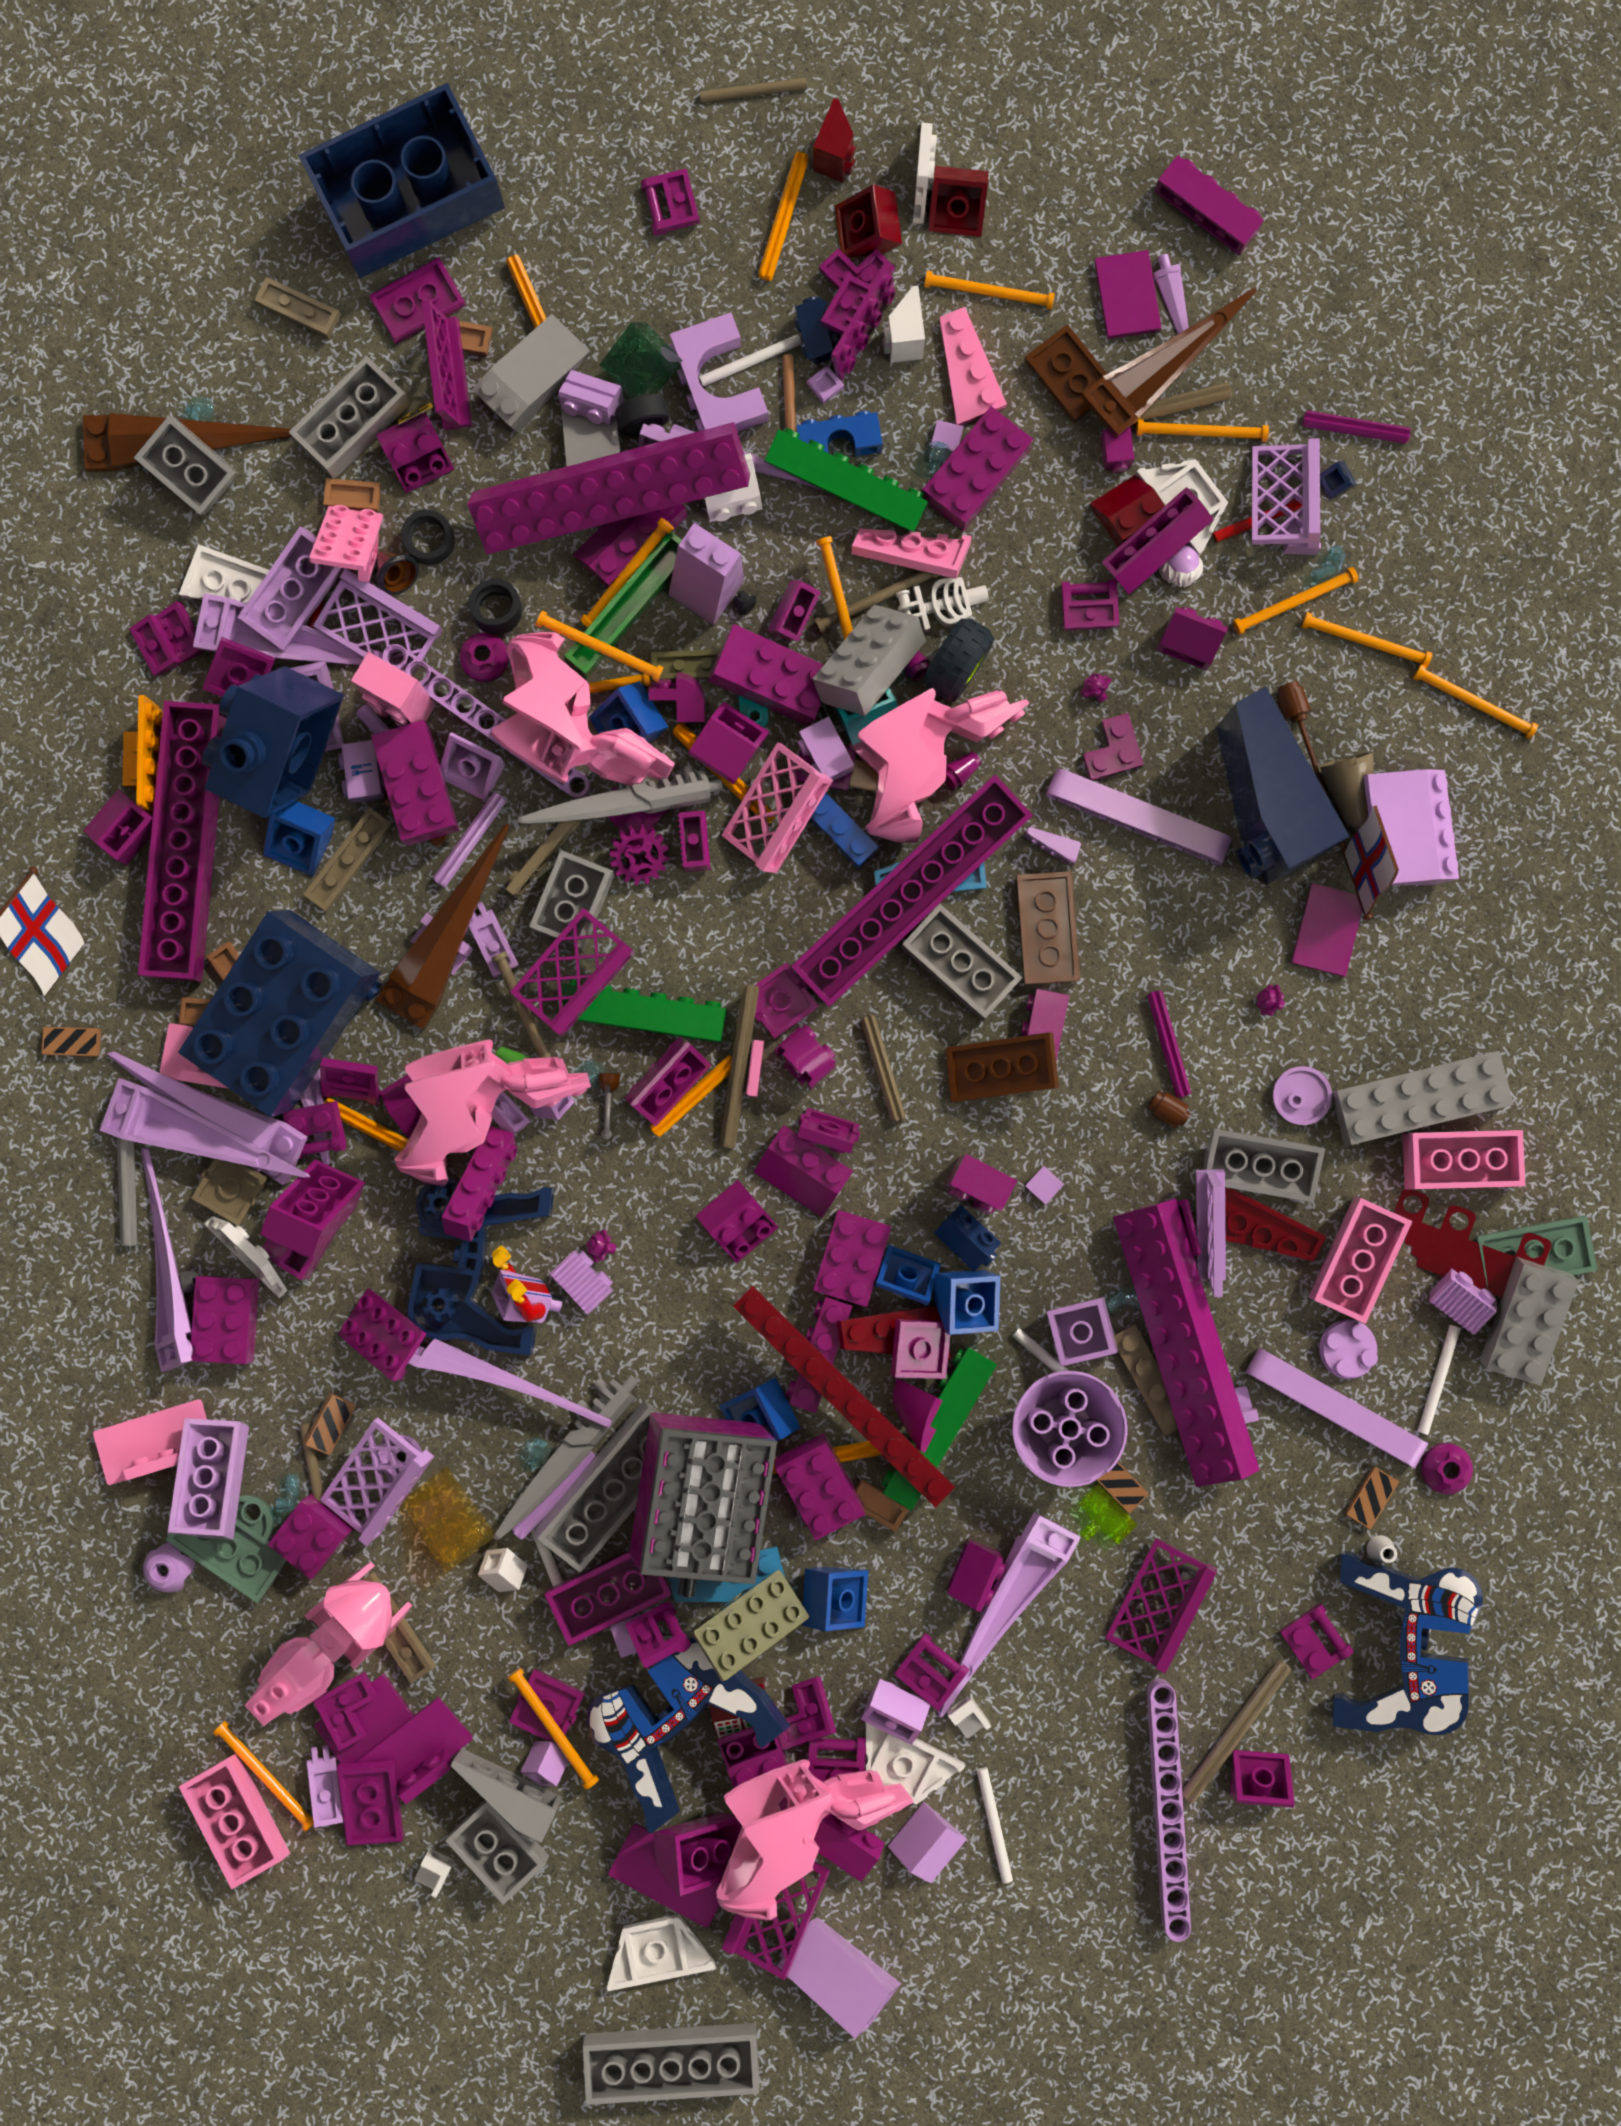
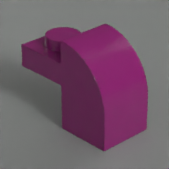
M677 672L676 683H671L669 679H659L658 682L650 683L649 700H676L677 722H705V693L700 683L694 677Z

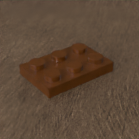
M1068 324L1024 358L1029 368L1073 423L1091 411L1082 400L1081 395L1107 373Z

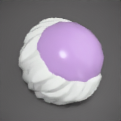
M1185 545L1159 568L1162 579L1172 583L1173 586L1187 587L1194 583L1202 574L1203 562L1193 548Z

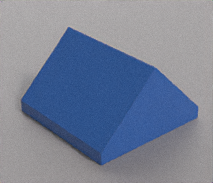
M888 1245L874 1286L928 1305L935 1285V1273H938L941 1263Z

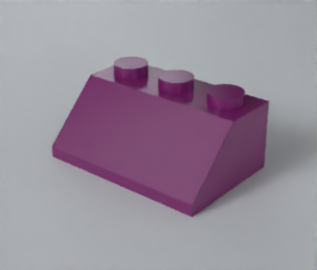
M680 1036L669 1045L664 1055L650 1066L644 1077L631 1087L629 1093L624 1098L652 1124L657 1126L712 1064L688 1041Z
M783 1125L753 1172L823 1218L853 1173V1170L815 1145L806 1143L803 1138L797 1137V1133Z
M719 1812L653 1832L656 1863L677 1896L721 1883L742 1828L735 1815Z

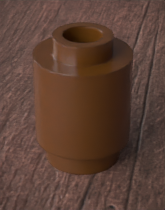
M1159 1090L1147 1108L1153 1112L1152 1116L1174 1129L1178 1125L1183 1127L1191 1114L1187 1111L1188 1104L1168 1092L1163 1093Z

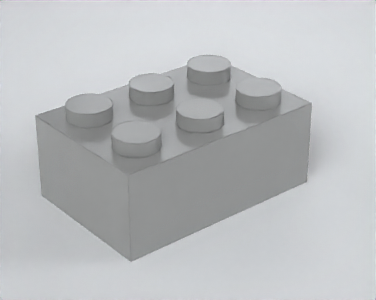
M170 415L134 457V459L200 515L207 514L240 474L178 419Z
M560 850L529 927L532 931L555 940L582 908L586 909L597 919L614 879L613 871ZM584 916L577 924L578 936L591 935L593 923ZM573 930L567 937L574 936ZM589 939L578 940L579 950H585ZM574 940L562 942L575 948Z
M486 1800L481 1802L449 1833L445 1840L503 1905L546 1865L549 1858L548 1853L537 1841L530 1842L522 1838L521 1832L515 1830Z

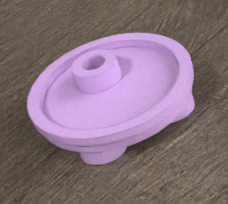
M1299 1066L1285 1071L1274 1085V1106L1280 1116L1290 1123L1296 1125L1313 1124L1322 1119L1331 1106L1332 1090L1328 1080L1322 1073L1311 1067Z
M1344 1319L1334 1322L1325 1330L1321 1337L1319 1352L1322 1363L1330 1373L1344 1379L1358 1378L1366 1374L1377 1363L1378 1356L1375 1337L1371 1330L1359 1321Z

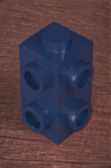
M817 296L808 297L802 301L803 304L795 306L797 316L794 317L797 330L802 333L804 342L801 343V348L805 358L815 364H820L832 359L831 354L841 336L839 333L821 324V319L830 303L828 304Z
M961 1204L934 1232L973 1271L981 1264L987 1267L996 1258L997 1254L994 1251L1001 1244Z

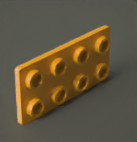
M139 695L138 732H123L122 786L125 788H137V806L153 814L161 738L159 736V726H162L163 711L148 697Z

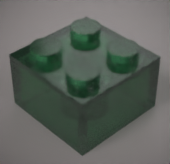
M631 322L599 365L632 399L642 395L657 394L683 360L646 322Z

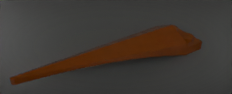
M1257 288L1251 289L1178 335L1106 374L1082 393V400L1113 436L1118 438L1146 413L1256 293Z
M110 413L109 415H83L85 470L87 472L117 471L141 465L134 457L166 418ZM178 419L212 450L292 437L289 433L291 430L289 428Z
M505 824L402 958L390 974L389 980L377 998L378 1002L421 1029H426L440 1005L472 916L509 830V824Z

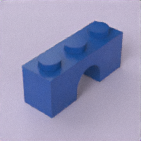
M860 411L855 416L850 417L835 415L829 417L826 421L817 422V420L811 419L803 421L801 425H796L797 433L800 434L798 439L809 443L810 439L824 445L823 451L829 453V443L836 438L849 440L854 447L855 457L882 452L883 443L877 412Z
M825 793L809 821L820 832L823 831L837 845L842 855L859 871L878 852L879 846Z

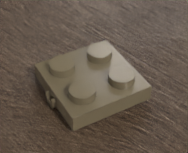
M214 1159L210 1167L205 1168L200 1176L202 1180L191 1199L232 1223L242 1226L251 1209L255 1207V1203L259 1201L258 1197L268 1182L269 1177L247 1165Z

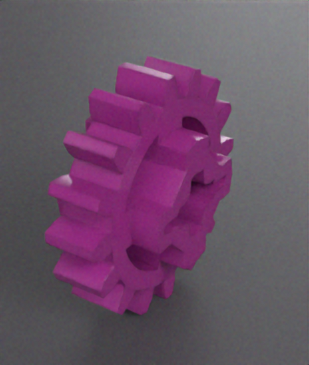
M640 824L638 830H634L633 826L630 825L629 833L627 834L620 830L621 839H612V843L616 848L609 849L610 856L614 857L610 860V864L613 867L617 866L614 870L615 874L619 876L624 873V882L627 883L630 878H633L635 885L639 884L640 879H644L645 883L649 884L650 876L658 879L657 871L666 870V866L662 861H669V855L663 853L669 849L667 843H661L664 840L663 835L658 834L654 836L655 829L651 827L648 831H645L643 824ZM652 844L657 848V857L650 852ZM643 851L645 856L639 855L636 859L634 853L640 854ZM621 853L628 857L626 866L621 861Z

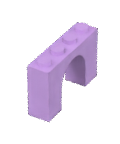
M731 312L670 334L671 344L667 345L672 361L678 360L680 369L676 370L681 386L687 385L690 394L686 395L690 410H696L699 419L695 420L698 431L734 422L737 432L769 421L768 410L759 387L732 397L720 398L706 392L699 383V372L710 358L741 347V337Z

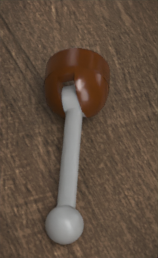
M598 1073L599 1087L606 1092L604 1129L601 1132V1137L608 1140L612 1136V1132L609 1130L611 1093L619 1087L620 1074Z

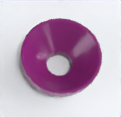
M486 632L470 636L463 643L460 650V664L463 671L471 679L478 682H491L498 679L504 674L509 665L506 644L498 636ZM482 646L489 648L490 657L487 660L478 661L475 658L477 648Z
M1439 1443L1428 1449L1421 1461L1423 1480L1428 1487L1438 1493L1455 1494L1466 1488L1472 1478L1473 1466L1471 1459L1461 1447L1455 1444ZM1454 1462L1458 1466V1474L1456 1477L1449 1479L1445 1477L1443 1468L1447 1463Z

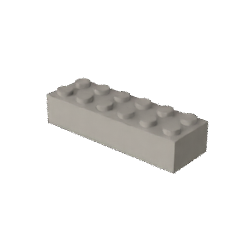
M1500 1051L1332 1092V1102L1344 1146L1514 1105Z
M645 1399L535 1528L537 1539L579 1573H581L636 1508L650 1414L654 1412L661 1413Z
M756 2023L587 2033L584 2039L583 2060L586 2105L759 2094L760 2077Z

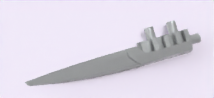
M685 766L682 769L685 779H682L681 774L675 775V781L669 782L668 778H662V781L657 780L658 784L656 785L654 780H648V785L644 783L634 784L630 788L565 802L527 814L517 819V821L522 824L550 823L611 817L642 811L650 814L710 802V792L723 790L721 779L708 781L705 771H699V776L696 777L693 767Z
M630 1375L623 1384L612 1379L609 1382L610 1386L601 1378L595 1381L593 1386L602 1396L599 1399H594V1406L592 1408L584 1400H580L577 1405L612 1420L610 1427L608 1428L586 1417H583L581 1421L577 1420L574 1424L579 1430L570 1431L565 1437V1441L517 1500L496 1531L493 1539L498 1540L529 1515L597 1446L636 1399L631 1394V1391L639 1382L635 1377Z

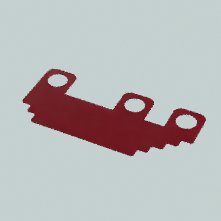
M1404 1189L1400 1194L1394 1213L1412 1221L1404 1242L1413 1247L1411 1255L1418 1258L1417 1267L1441 1276H1445L1450 1269L1457 1273L1464 1272L1472 1279L1473 1285L1478 1289H1487L1493 1295L1503 1298L1516 1257L1545 1265L1552 1246L1551 1241L1533 1233L1523 1235L1515 1256L1482 1245L1487 1276L1486 1283L1479 1243L1468 1240L1476 1220L1475 1213L1452 1205L1447 1209L1441 1228L1438 1229L1422 1223L1430 1201L1426 1194L1412 1189ZM1414 1195L1420 1198L1422 1207L1417 1213H1409L1404 1209L1403 1202L1408 1196ZM1461 1212L1467 1216L1468 1225L1465 1229L1455 1230L1451 1227L1450 1217L1454 1213ZM1530 1240L1540 1241L1544 1247L1542 1255L1537 1258L1529 1257L1525 1252L1526 1243Z

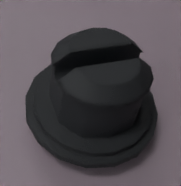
M739 591L738 597L734 596L733 604L739 608L740 615L748 614L755 607V595L749 596L745 591Z

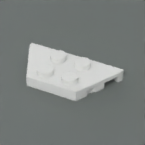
M921 123L913 224H924L927 191H932L937 135H932V123Z
M1196 459L1183 461L1180 464L1170 463L1163 464L1158 468H1140L1137 470L1136 476L1153 487L1165 505L1183 489L1188 487L1208 510L1214 520L1188 542V545L1200 556L1228 501Z
M213 1216L204 1223L279 1299L287 1292L286 1287L268 1261L269 1255L259 1245L254 1247L247 1240L249 1235L239 1225L234 1227L229 1222Z
M866 1722V1771H877L883 1786L901 1783L916 1805L925 1799L931 1791L937 1790L945 1784L947 1779L955 1773L961 1772L965 1767L964 1762L918 1738L910 1745Z
M679 1914L624 1925L607 1990L612 1991L710 1971L716 1968V1964Z

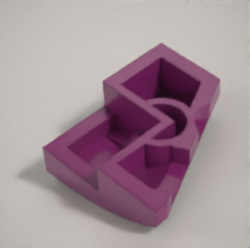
M897 1378L893 1390L894 1409L916 1448L925 1453L936 1432V1429L930 1427L942 1400Z

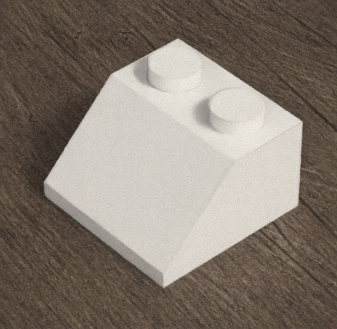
M913 286L889 315L888 326L884 327L883 349L884 354H889L890 363L923 359L925 335L918 286Z
M751 453L745 454L750 471L748 487L704 498L710 522L725 521L730 517L741 514L750 515L762 509L761 496Z

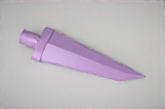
M1162 254L1158 256L1161 269L1153 274L1177 334L1189 328L1180 264L1171 266L1169 255Z

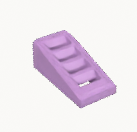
M1032 827L1026 830L1024 837L1065 864L1074 866L1081 846L1079 841Z

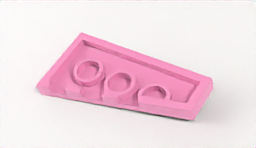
M963 307L941 316L939 321L956 424L962 426L981 418L990 406L997 411L1006 408L1007 403L966 308Z
M860 528L852 544L851 554L957 579L970 547L972 536L962 535V539H949L948 534H937V538L921 537V532H910L903 536L897 535L892 530Z

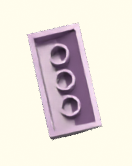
M184 1418L168 1533L203 1538L234 1539L249 1426L240 1421Z

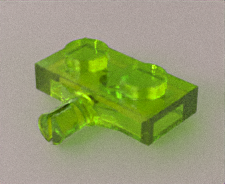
M1096 1484L1077 1502L1087 1513L1091 1521L1079 1533L1087 1542L1099 1530L1106 1533L1115 1544H1119L1137 1526V1523L1099 1484Z

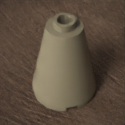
M1370 752L1350 755L1341 760H1332L1318 765L1319 773L1346 827H1352L1353 831H1358L1369 817L1363 775L1374 774V757Z

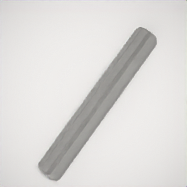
M117 1138L121 1246H135L138 1242L134 1141Z

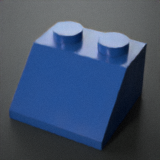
M640 681L617 688L589 716L598 733L628 728L638 736L643 737L648 743L653 742L668 728L653 701L649 700V695Z
M298 801L291 803L270 815L263 855L313 877L332 838L335 818Z
M986 1270L935 1273L934 1302L947 1334L999 1331L1000 1275Z
M776 1377L719 1405L726 1420L760 1424L776 1441L801 1428Z
M833 1567L805 1568L803 1607L808 1613L809 1618L801 1625L822 1631L865 1627L868 1570Z

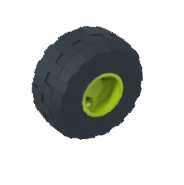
M961 618L950 631L929 665L923 679L928 690L933 688L935 695L946 701H956L965 691L987 656L994 642L991 631L971 618Z

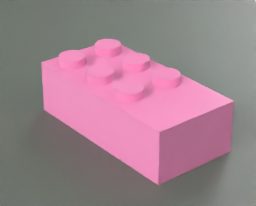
M369 651L351 679L352 683L363 694L361 698L367 702L372 711L384 719H387L388 715L391 716V719L399 727L420 720H425L426 722L436 706L417 679Z
M1523 1130L1402 1134L1405 1190L1525 1186Z
M1353 1197L1308 1298L1366 1324L1412 1221L1367 1200Z
M236 1753L179 1786L231 1890L279 1863L290 1854L248 1770Z

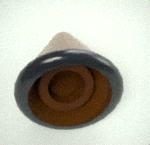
M387 551L378 552L377 584L379 588L392 595L408 590L415 583L419 574L417 561L406 554H396Z

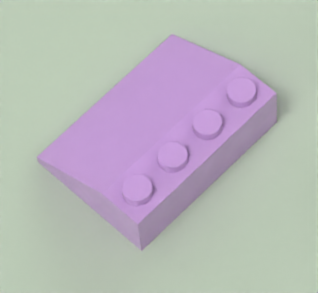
M1424 769L1363 775L1368 816L1373 806L1377 805L1399 868L1392 885H1435L1459 879L1445 770Z

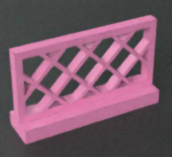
M777 742L721 836L756 862L755 866L760 870L777 873L833 780L826 774L817 771L782 743ZM783 753L787 756L788 768L778 770L776 761L780 754ZM804 769L810 775L804 784L797 786L795 771ZM789 773L791 787L780 790L778 775ZM772 777L774 792L764 794L762 784L766 778ZM792 792L793 803L790 808L783 809L781 794ZM775 796L777 811L766 813L765 798ZM758 800L760 815L750 817L748 807L751 802ZM777 815L779 826L776 831L769 832L767 818ZM761 819L763 834L752 836L751 822ZM744 824L746 838L738 840L732 834L738 825ZM763 839L765 849L759 856L754 851L753 841Z

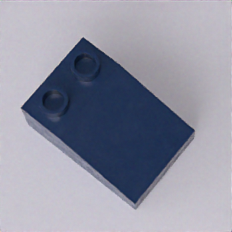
M1264 687L1236 702L1216 728L1239 834L1245 845L1237 850V856L1242 868L1251 879L1261 875L1266 885L1326 854L1348 838L1349 835L1268 689Z

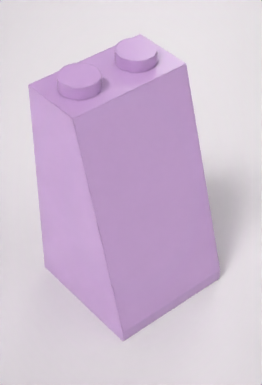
M693 523L678 545L668 595L714 626L744 582L741 553L696 523Z
M818 1917L809 1922L788 1974V1977L855 2039L868 2029L901 1985L899 1981ZM792 1944L787 1946L789 1951L791 1949ZM783 1951L779 1954L782 1960L777 1965L780 1969L783 1968L786 1961Z

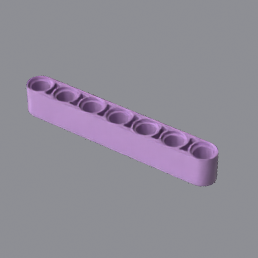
M1063 769L1055 770L1046 796L1050 799L1056 800L1057 798V801L1080 811L1082 808L1085 813L1105 821L1109 819L1108 822L1130 831L1134 829L1135 833L1155 841L1160 839V843L1180 851L1185 849V853L1205 861L1210 859V863L1216 865L1223 864L1232 842V838L1222 832Z
M1258 1348L1246 1370V1373L1252 1377H1256L1259 1381L1303 1404L1324 1418H1328L1331 1422L1352 1432L1373 1446H1377V1448L1413 1468H1416L1428 1446V1443L1261 1348Z

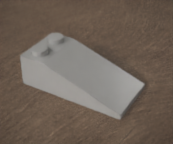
M551 314L491 367L472 390L511 428L519 433L563 385L571 370L575 371L590 355L591 351Z
M561 409L566 466L621 452L616 418L612 425L602 422L595 424L587 417L578 414L571 416Z
M464 1748L460 1749L451 1767L515 1830L521 1832L522 1838L530 1842H536L537 1840L542 1843L563 1797Z

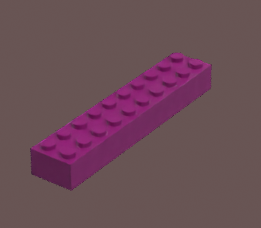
M732 422L473 491L467 505L485 552L488 555L745 488L749 485L750 471L735 423Z
M164 701L138 975L147 979L202 983L220 796L204 789L210 769L202 765V758L211 739L216 735L222 736L227 721L226 718L219 715L218 704Z
M996 774L993 775L804 952L791 967L830 1007L1025 824L1033 814Z
M1176 1198L1113 1216L1195 1486L1200 1487L1242 1480L1260 1470Z

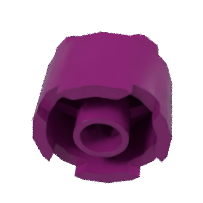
M805 1024L802 1028L798 1027L773 1051L777 1057L782 1054L786 1059L783 1066L802 1085L806 1082L808 1089L811 1090L836 1067V1061L834 1060L836 1055L826 1044L821 1046L814 1039L817 1037L816 1034Z

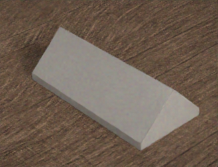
M1214 1128L1205 1148L1203 1170L1224 1169L1225 1187L1314 1203L1325 1148Z

